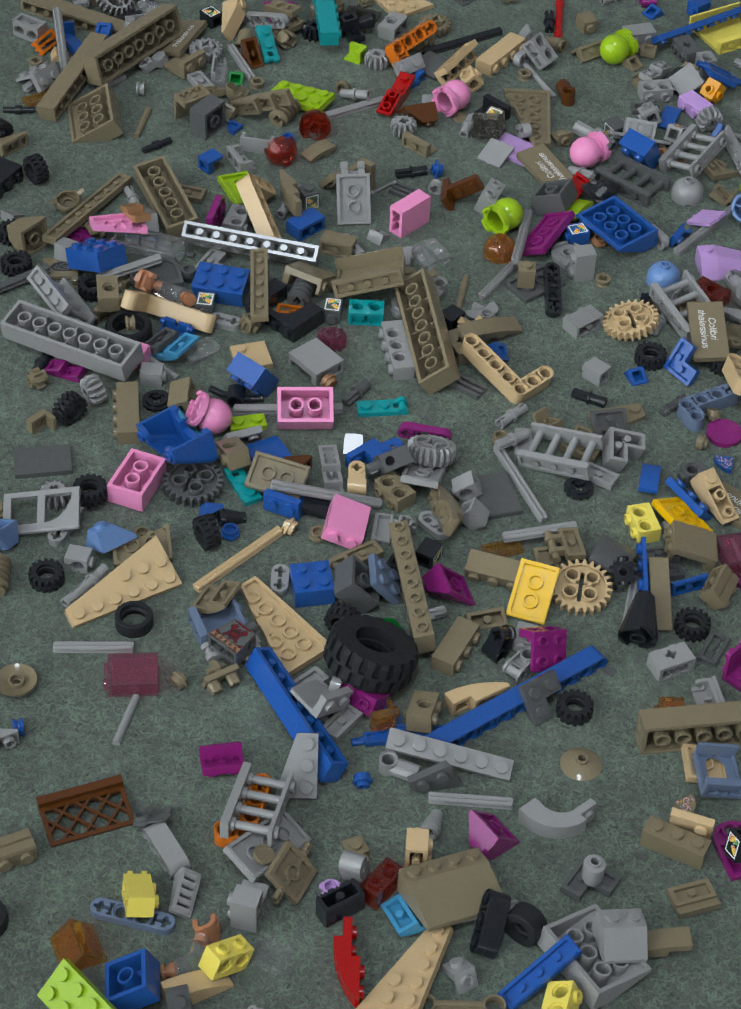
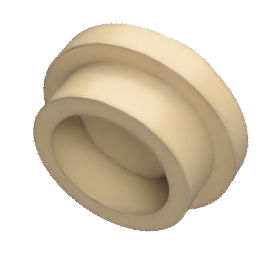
M295 518L286 519L282 526L284 535L288 534L291 536L292 532L296 530L298 522L295 521Z

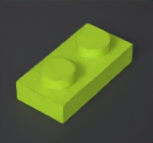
M264 413L232 417L229 429L230 432L261 425L262 429L265 430L267 429V422Z

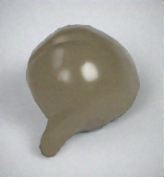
M84 188L78 191H62L55 197V200H50V203L54 204V207L61 213L68 214L81 204Z

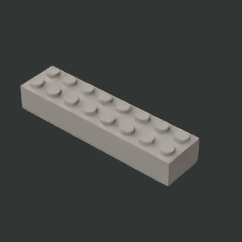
M20 299L0 322L5 339L123 382L129 378L144 358L141 342Z

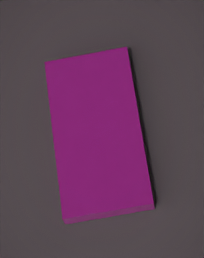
M574 211L546 213L527 236L522 256L545 254L575 217Z

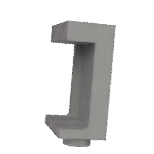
M314 338L289 352V365L297 364L312 377L311 383L315 387L322 383L321 380L325 375L334 374L337 376L344 372V359L318 338Z

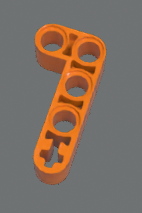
M433 20L420 23L385 47V53L391 65L394 62L409 57L408 50L437 31L436 23Z
M265 773L256 774L257 776L270 778V776ZM257 784L250 785L249 790L271 794V787ZM247 799L244 805L267 809L268 803ZM241 814L239 820L259 824L263 821V818ZM219 820L214 825V842L217 846L224 848L247 831L231 830L228 839L221 838Z

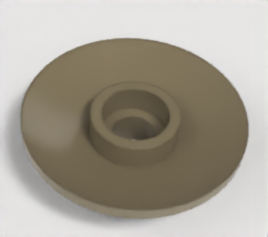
M10 664L0 670V692L4 695L11 697L23 696L31 692L37 684L35 670L26 664Z
M578 747L569 749L562 755L560 767L565 775L571 779L589 781L601 773L602 761L592 750Z

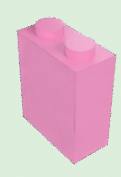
M418 189L390 205L389 231L399 238H403L428 223L431 196Z
M335 494L328 508L321 538L348 549L361 545L364 540L371 507Z

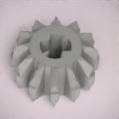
M373 48L365 53V67H369V70L374 69L375 72L377 69L381 72L382 69L387 70L390 61L386 56L385 49Z
M711 105L709 108L705 106L704 110H700V113L696 114L697 118L695 121L702 132H709L710 130L714 131L718 123L722 124L724 118L721 111Z
M409 115L395 116L390 125L393 137L398 136L400 139L405 131L415 135L417 123L414 117H409Z
M87 375L80 380L81 391L89 404L95 406L107 400L106 389L98 375Z
M54 479L53 482L47 481L46 485H41L40 490L70 486L68 483H63V480L56 482ZM71 495L47 497L46 506L49 510L55 507L56 511L59 507L65 509V506L71 499Z

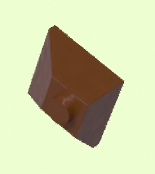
M435 101L404 106L397 111L400 116L409 115V117H414L417 124H424L425 127L433 126L438 121Z

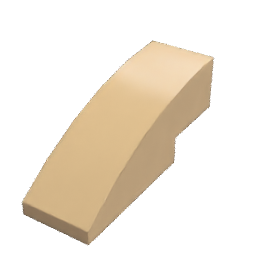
M485 682L455 688L444 693L443 705L453 716L468 708L473 710L508 691L510 685L508 682Z
M202 970L188 972L160 982L161 994L164 999L165 988L187 984L192 1005L234 987L229 976L211 981Z

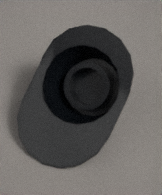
M602 179L596 184L584 183L582 185V190L588 196L601 201L617 195L620 189L619 184L607 179Z

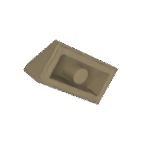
M504 606L469 612L463 615L465 619L480 624L479 631L492 629L496 626L502 627L508 624Z

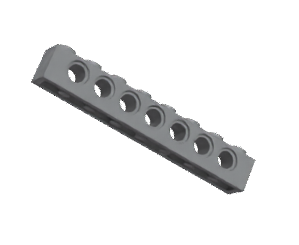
M187 220L184 222L181 234L182 241L185 244L215 248L250 256V249L268 248V260L289 264L303 261L317 267L320 249L317 245Z

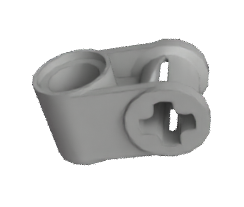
M531 646L522 647L502 667V673L510 675L518 684L531 673Z

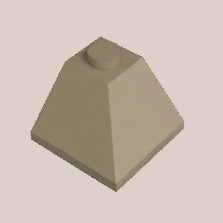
M44 216L18 218L7 225L9 241L17 252L19 250L26 251L27 254L32 256L50 244L42 241V235L48 231L46 217Z

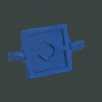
M697 61L696 66L702 68L708 75V78L711 77L714 80H718L728 88L730 86L735 88L736 85L741 86V80L733 76L731 72L707 61Z

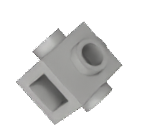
M652 102L644 103L641 107L637 108L639 113L637 115L638 119L658 124L662 122L659 116L661 112L658 106H654Z

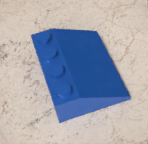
M616 195L576 214L580 221L618 252H645L657 246L659 230Z

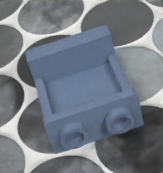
M234 597L230 601V605L215 613L199 614L196 606L188 608V621L200 647L208 641V633L233 619H237L244 625L249 622L247 617H243L242 606L236 602Z

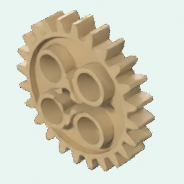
M628 299L627 303L621 301V305L614 304L615 308L609 307V311H605L602 321L604 332H607V336H612V339L617 337L618 341L623 338L625 342L631 339L633 342L635 338L641 340V336L648 337L647 333L653 334V329H657L660 318L658 309L655 308L654 304L650 305V302L644 304V300L637 302V299L631 302Z
M576 559L575 564L568 560L567 566L561 563L560 573L552 600H555L554 605H561V611L567 609V614H570L572 611L575 612V616L582 613L585 617L587 612L593 616L594 610L600 613L601 607L606 608L607 603H610L613 593V583L610 582L611 577L606 576V570L600 571L601 565L594 567V562L592 561L590 564H587L586 559L582 563H579V560ZM583 574L584 582L581 601L578 602L577 595L580 576Z

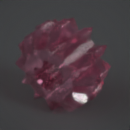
M330 325L329 327H322V330H319L317 338L334 352L335 350L341 352V349L346 346V333L343 331V328H338L337 325L335 327Z

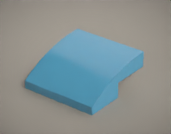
M185 332L157 355H154L153 352L151 354L154 358L161 361L176 360L199 341L200 337Z
M400 894L381 904L383 911L400 937L426 930Z

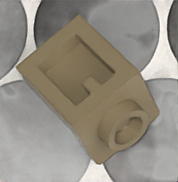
M565 130L551 132V139L557 147L568 146L573 142V132H566Z

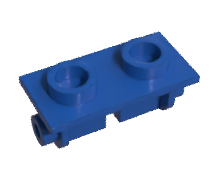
M168 316L161 317L160 319L162 326L158 332L167 327L178 331L179 336H182L185 332L193 335L197 333L192 324L181 321L177 324L175 319Z

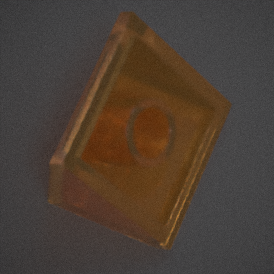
M69 918L49 938L58 964H60L63 958H66L81 971L107 962L93 924Z

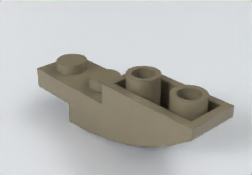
M439 485L438 489L430 491L428 499L432 514L440 518L443 534L451 537L453 531L457 530L464 514L454 497L443 486Z

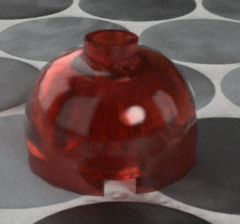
M311 109L302 115L299 121V131L305 138H312L309 133H315L318 138L313 140L320 141L325 139L330 133L331 122L324 111Z
M285 136L277 137L268 143L269 147L267 149L264 148L267 159L275 166L287 167L292 164L297 156V145L291 136L289 138H285Z

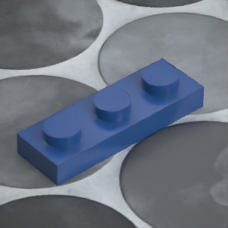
M669 477L665 481L699 518L708 521L713 517L708 512V506L703 502L699 503L696 500L698 496L693 491H688L685 488L687 485L680 478L676 480Z

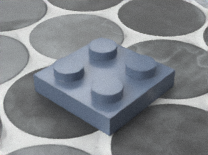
M375 553L369 555L370 586L392 605L399 604L400 588L397 571L388 566L385 560L379 558Z

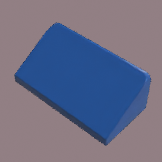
M705 573L670 583L671 596L674 597L702 589L708 579V574Z

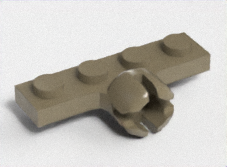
M299 17L289 18L290 23L284 29H272L274 41L280 47L289 50L296 45L297 39L294 32L301 29L305 22Z

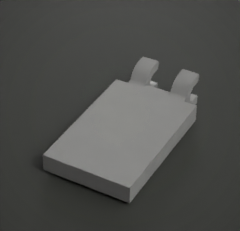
M342 161L340 162L341 174H336L337 225L371 224L370 173H365V161H357V171H348V162Z

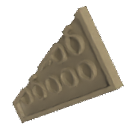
M503 88V94L520 124L530 123L532 135L528 138L532 145L536 146L544 143L550 149V91Z

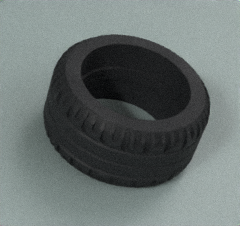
M124 310L110 316L105 324V330L141 343H145L152 337L150 319L138 311ZM134 315L135 327L139 332L134 334L118 333V331L126 329L125 316L130 318Z

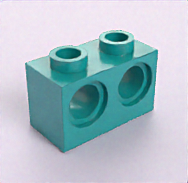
M349 299L348 325L381 326L384 318V301Z

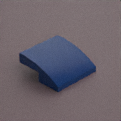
M276 435L246 445L249 450L251 464L256 451L280 458L291 456L284 443Z

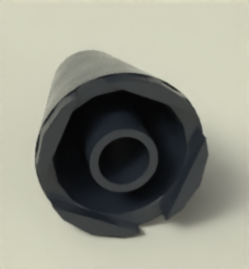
M642 590L635 594L619 628L618 638L625 645L635 643L640 648L648 649L654 647L656 642H658L655 596L647 590Z

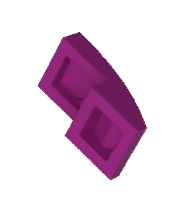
M51 359L45 368L47 375L73 382H80L87 372L85 367L69 365L66 360Z

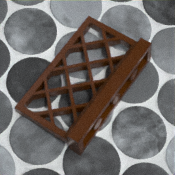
M121 774L36 797L37 809L50 848L133 825L134 817L123 786ZM121 794L122 800L119 805L109 801L111 795ZM97 800L102 803L98 811L88 807L90 801ZM105 805L116 809L112 817L101 813ZM76 806L81 810L75 817L67 813L69 807ZM84 811L95 815L90 823L80 819ZM120 811L127 814L129 820L120 822L115 817ZM55 812L60 815L54 823L48 820L45 814ZM63 816L73 821L69 829L59 825ZM98 817L109 821L106 827L99 828L94 826ZM77 823L87 827L85 832L81 834L75 833L72 830ZM55 829L66 833L63 839L53 841L52 834Z

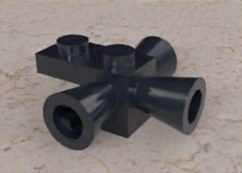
M346 10L338 14L341 33L346 36L349 42L361 43L366 41L361 29L375 28L371 13L358 19L354 12L350 13Z

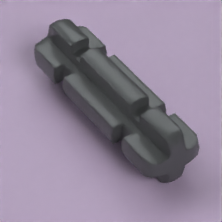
M681 394L659 409V414L667 417L670 415V412L673 413L678 409L679 400L687 396Z

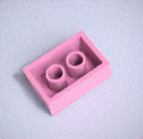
M277 387V429H333V387Z
M131 448L107 484L108 502L143 512L161 485L163 473L167 472L166 459Z

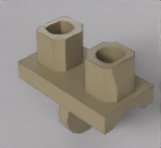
M216 660L210 661V668L205 670L207 676L203 678L204 683H201L203 689L207 688L211 695L214 696L223 692L220 682L224 680L229 688L239 685V666L235 663L226 667L224 662L218 664Z

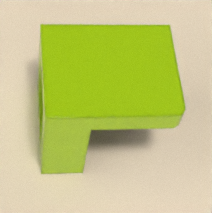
M351 41L349 43V53L344 57V60L360 65L364 61L365 53H367V46Z

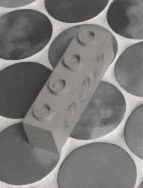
M403 321L381 322V329H378V338L382 340L381 349L385 351V363H389L387 365L388 375H392L393 381L414 379L415 367Z

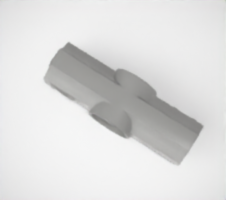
M579 120L572 127V132L580 137H585L592 131H601L605 135L603 129L599 127L594 129ZM606 136L609 140V143H607L608 150H611L612 153L618 147V142Z

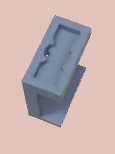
M698 742L692 758L701 797L741 799V779L735 758L739 745ZM708 759L720 761L725 768L727 778L708 777L705 762Z

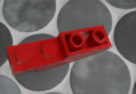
M400 71L392 88L388 89L376 113L389 117L395 115L410 95L409 90L415 81V75Z
M343 917V936L334 935L333 938L334 965L343 992L353 1007H358L359 999L364 1000V985H360V979L364 980L365 965H360L361 956H356V945H352V940H356L357 926H352L353 917Z

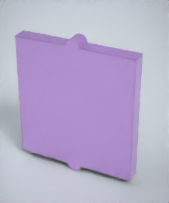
M702 209L686 222L689 225L711 227L726 215V211Z

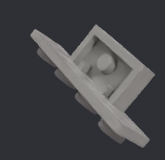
M625 117L623 132L607 131V133L612 134L611 137L621 139V136H624L631 128L655 141L657 146L666 147V144H672L669 141L654 139L658 124L656 122Z

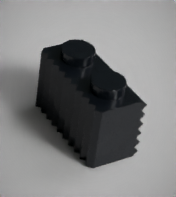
M351 878V881L348 880L347 883L344 882L343 885L340 884L339 887L332 888V891L328 890V893L324 892V894L316 897V915L322 924L328 927L342 920L343 917H348L365 908V893L356 880Z

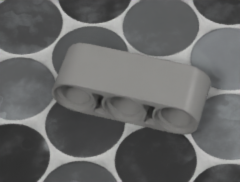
M165 821L142 829L144 839L149 841L150 849L154 855L157 854L159 857L160 865L170 875L169 879L173 878L181 867L191 870L186 854Z
M345 849L338 866L342 881L347 883L348 880L351 881V878L355 879L359 886L365 889L364 884L366 880L369 881L371 874L367 856Z

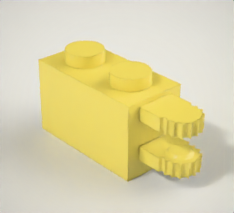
M127 871V874H123L121 892L126 917H154V909L159 906V896L156 895V883H152L151 874H147V871H141V874Z

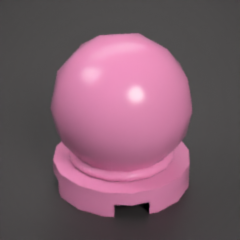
M459 79L450 80L444 86H439L432 91L433 99L431 102L435 101L438 113L441 111L446 114L445 117H451L458 110L464 109L470 102V88Z
M592 131L587 136L576 139L570 147V158L573 164L578 167L591 168L598 162L608 160L611 157V150H608L607 143H609V140L601 131Z
M198 391L196 393L198 397L195 401L191 399L185 417L188 418L186 421L187 425L192 427L198 425L201 430L208 428L212 435L221 434L232 423V412L229 405L221 399L210 398L206 392Z

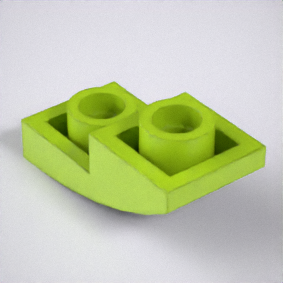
M575 200L567 210L574 211L575 213L572 221H578L576 214L592 207L593 201Z

